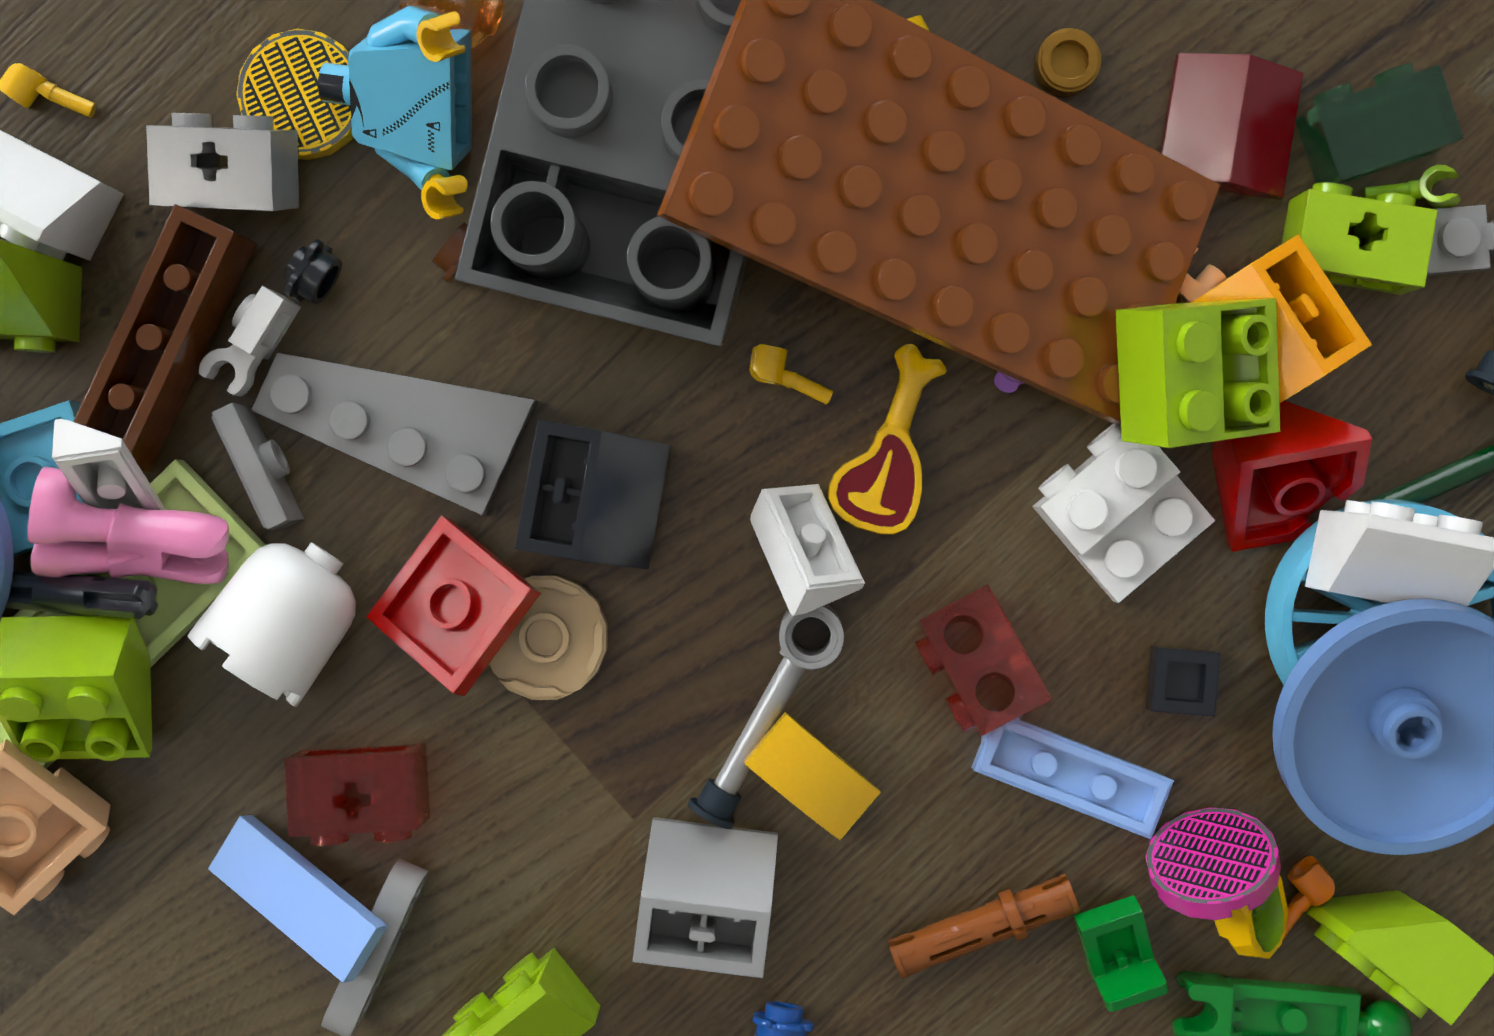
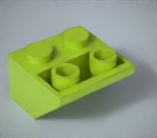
M1276 298L1176 303L1116 310L1122 442L1173 448L1280 432Z
M107 616L1 618L0 721L11 742L23 754L38 762H51L56 759H100L114 761L121 758L150 757L152 750L150 655L135 619Z
M1399 890L1333 897L1319 906L1311 905L1306 912L1321 924L1314 933L1318 939L1420 1019L1430 1009L1452 1026L1494 973V956L1449 920Z
M553 948L539 960L533 953L521 959L503 976L506 983L490 999H488L484 992L472 998L453 1016L456 1022L442 1036H582L595 1025L601 1005L557 950Z

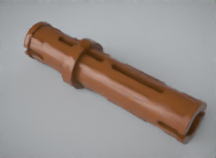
M1061 874L1042 884L1013 894L1010 889L998 893L999 899L988 902L983 906L964 911L911 933L887 939L901 979L1014 936L1018 942L1028 938L1027 932L1039 928L1052 921L1081 913L1066 874Z

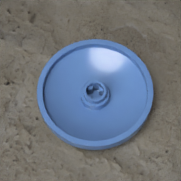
M1408 599L1372 607L1342 621L1319 638L1300 658L1288 676L1277 702L1273 720V750L1277 768L1288 791L1305 815L1319 829L1346 845L1378 854L1411 855L1450 847L1477 835L1494 824L1493 618L1476 609L1445 600Z

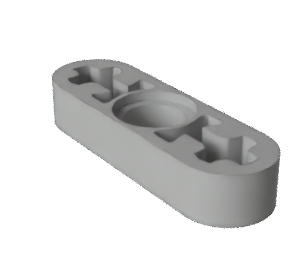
M401 858L396 861L371 911L388 927L357 978L345 983L339 982L324 1015L321 1027L340 1036H354L369 1008L423 889L429 871Z

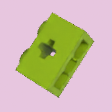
M1327 182L1315 183L1312 189H1308L1289 200L1282 244L1299 234L1331 284L1402 295L1425 287L1438 210L1415 206L1416 198L1405 194L1380 193L1375 196V199L1352 196V187ZM1354 226L1355 236L1348 235L1349 228ZM1357 237L1365 238L1364 246L1359 247L1360 242Z

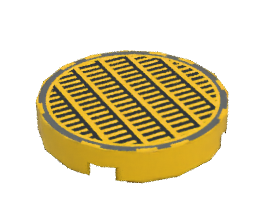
M293 29L271 35L251 51L240 70L236 95L241 115L272 116L274 129L297 130L298 159L312 160L332 155L353 139L351 107L349 105L321 101L318 94V76L324 63L348 65L349 52L343 45L322 32Z

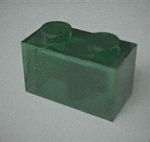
M1412 63L1403 64L1374 76L1375 86L1354 93L1351 83L1314 96L1312 99L1315 107L1296 119V125L1315 183L1344 184L1437 153L1463 140L1464 137L1440 64L1418 72L1414 71Z

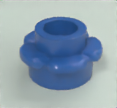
M767 1001L765 1011L755 1012L752 1018V1022L757 1024L755 1036H806L807 1031L814 1030V1024L802 1018L804 1009L802 1006L782 1001Z

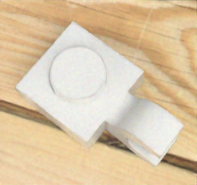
M262 286L257 295L250 294L247 296L234 314L232 325L236 329L228 340L233 345L209 352L200 363L199 374L205 378L214 379L221 366L231 363L235 369V378L230 383L227 392L235 396H243L252 387L255 372L262 359L269 360L301 306L280 293Z

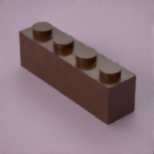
M174 204L73 422L121 438L140 469L144 472H151L257 243Z

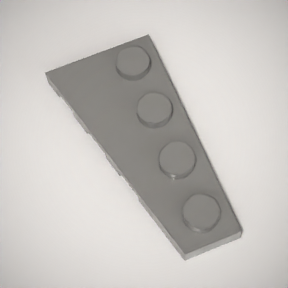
M277 353L251 411L480 515H486L538 401Z

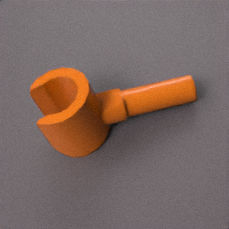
M1314 856L1304 857L1293 866L1288 874V880L1299 892L1291 899L1290 904L1287 906L1288 918L1284 938L1311 905L1319 906L1324 904L1334 895V880Z

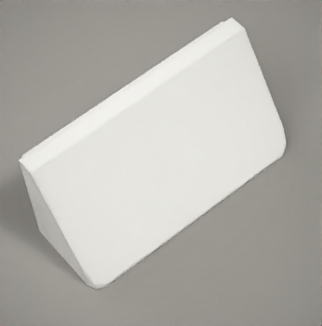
M55 420L52 458L84 504L97 508L117 510L119 504L122 503L141 509L166 510L121 438L69 420Z
M819 484L761 490L750 520L792 616L808 613L863 588L865 582Z

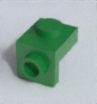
M1134 895L1074 915L1089 973L1108 1011L1115 1012L1168 993L1166 979L1153 955L1143 911Z

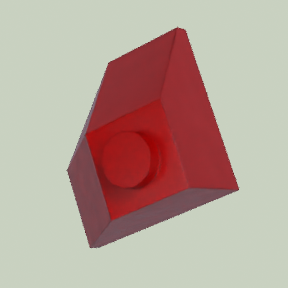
M1284 400L1279 403L1280 432L1214 441L1212 460L1227 543L1231 552L1294 541L1307 528L1313 525L1309 516L1334 496L1341 501H1345L1364 486L1372 437L1368 430Z

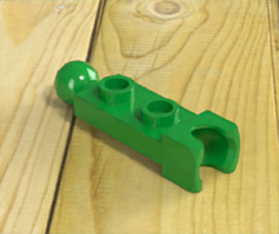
M1182 971L1176 976L1177 983L1186 990L1191 999L1204 1002L1205 1004L1200 1014L1194 1017H1178L1173 1021L1172 1029L1175 1036H1411L1413 1031L1409 1015L1398 1003L1385 999L1372 1001L1363 1010H1360L1361 994L1350 987L1224 978L1218 973Z

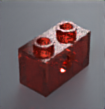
M426 743L300 750L284 759L289 837L310 836L311 845L324 846L347 842L351 833L373 832V838L376 842H395L412 838V830H418L430 818ZM357 784L359 793L370 794L371 800L362 808L359 798L348 797L347 790Z

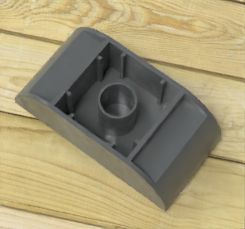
M524 0L455 280L722 347L734 314L749 257L658 217L657 213L741 0Z

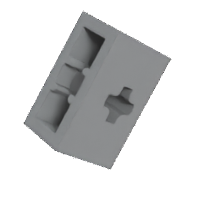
M171 113L172 125H146L149 205L174 206V204H177L181 207L259 211L299 208L297 130L274 129L272 116L233 115V128L212 127V114ZM220 155L228 156V167L220 166Z

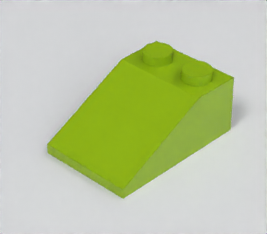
M0 239V339L14 340V350L55 353L56 342H80L82 267Z

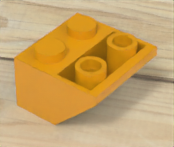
M1299 234L1247 265L1193 301L1209 302L1276 298L1279 403L1324 377L1372 345Z

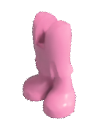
M45 466L38 474L33 488L28 520L29 543H34L31 554V569L35 575L64 577L73 574L109 573L111 578L116 579L140 575L190 584H214L222 582L228 574L229 560L225 547L229 539V526L224 519L200 512L141 509L122 503L119 504L117 510L97 508L83 504L77 499L76 491L60 468Z

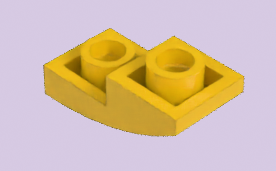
M784 712L744 760V764L838 840L844 837L881 793L878 788L833 750L827 748L786 712Z

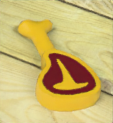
M906 344L895 351L894 357L900 372L899 383L885 423L877 431L868 451L843 464L833 474L828 488V500L832 511L841 520L857 529L876 534H897L907 529L916 516L922 492V469L918 453L911 441L910 427L923 388L932 379L942 376L947 372L945 365L940 359L923 358L917 346L913 344Z

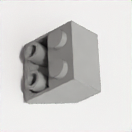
M653 817L632 962L763 978L772 909L778 833L736 827L725 829L712 824Z

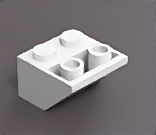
M0 130V237L14 244L60 260L64 259L66 253H70L90 261L124 194Z
M1346 500L1344 512L1320 510L1305 587L1385 603L1408 599H1435L1468 606L1494 570V537L1480 535L1483 524L1480 521L1447 515H1438L1437 517L1414 513L1415 509L1387 503L1371 502L1369 504Z

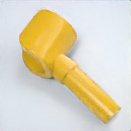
M21 63L11 65L0 78V91L27 109L30 108L39 94H41L49 101L89 118H92L96 111V103L57 87L56 84L49 82L41 74Z
M765 344L753 347L749 371L756 381L783 385L787 388L795 389L821 403L828 404L833 390L796 372L785 370L788 350Z

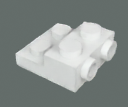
M1112 424L1088 444L1087 448L1093 455L1075 470L1069 464H1066L1040 485L1038 489L1043 493L1044 497L1032 507L1111 600L1119 603L1215 520L1177 476L1180 473L1179 469L1160 447L1122 442L1121 427L1117 424Z

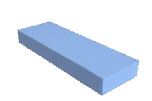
M993 710L971 767L975 772L1148 839H1151L1174 782V780L1165 775L997 710Z
M253 815L239 816L208 870L342 983L353 981L357 978L388 927L387 924Z

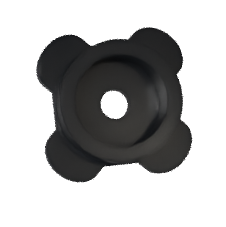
M319 239L314 240L308 248L306 246L300 247L286 266L284 278L288 281L284 293L290 297L294 295V299L299 302L306 298L314 304L320 303L335 285L342 269V261L333 256V249L327 245L324 246V242Z

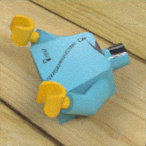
M407 6L372 25L367 37L350 50L348 65L324 63L318 76V94L323 102L349 105L351 107V126L354 139L360 144L373 147L379 156L410 178L421 190V199L426 213L431 218L437 220L460 215L464 212L463 207L456 203L453 195L466 192L468 181L461 175L450 176L447 170H453L472 150L471 30H450V27L461 23L459 13L456 11L438 15L416 6Z

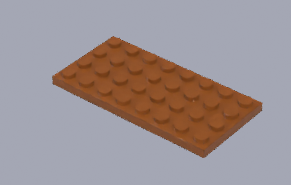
M741 0L657 216L1104 420L1121 425L1116 310L1176 303L1220 184L871 0Z

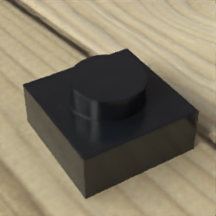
M1151 646L1145 708L1154 712L1215 717L1221 653L1210 650Z

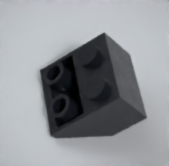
M537 419L515 549L578 561L648 570L671 445Z

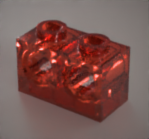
M988 584L919 620L920 630L924 637L914 641L932 676L943 670L955 693L946 697L945 700L963 733L974 727L980 740L1048 705L1052 700ZM958 622L970 623L979 630L982 643L971 653H956L945 642L944 635L947 629ZM999 678L1010 686L1013 699L1008 708L993 712L986 710L979 704L975 689L984 679Z

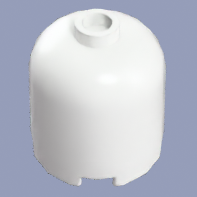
M312 542L304 552L286 543H271L258 548L247 558L187 636L201 650H205L210 642L229 654L222 667L276 700L283 693L286 696V700L292 706L297 707L350 628L355 617L356 600L351 587L337 575L343 563Z

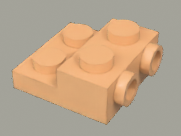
M7 739L0 744V906L12 915H15L32 898L41 901L47 897L61 881L65 872L64 868L78 855L86 858L99 848L110 831V827L107 824L111 804L62 767L52 774L38 762L23 754L17 746Z

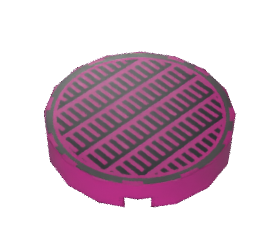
M1209 807L1181 814L1166 822L1151 838L1145 857L1151 883L1157 890L1158 897L1167 907L1191 918L1209 920L1233 917L1231 910L1240 909L1248 905L1250 911L1263 904L1277 887L1281 871L1279 851L1273 833L1257 818L1235 809Z

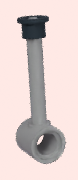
M828 604L796 616H792L788 609L783 615L779 630L781 647L779 653L784 656L716 780L708 779L699 797H691L688 802L690 809L705 820L719 827L732 829L735 821L731 816L742 798L738 790L750 771V768L744 764L745 758L777 722L805 670L813 671V669L825 667L832 663L841 652L844 642L843 627L838 614ZM804 618H819L829 627V638L822 647L815 650H807L795 642L792 635L793 629Z

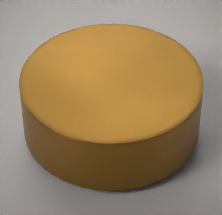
M1074 28L1060 29L1049 35L1040 46L1034 60V71L1040 85L1047 92L1059 97H1072L1082 93L1097 77L1101 67V53L1095 40L1086 32Z

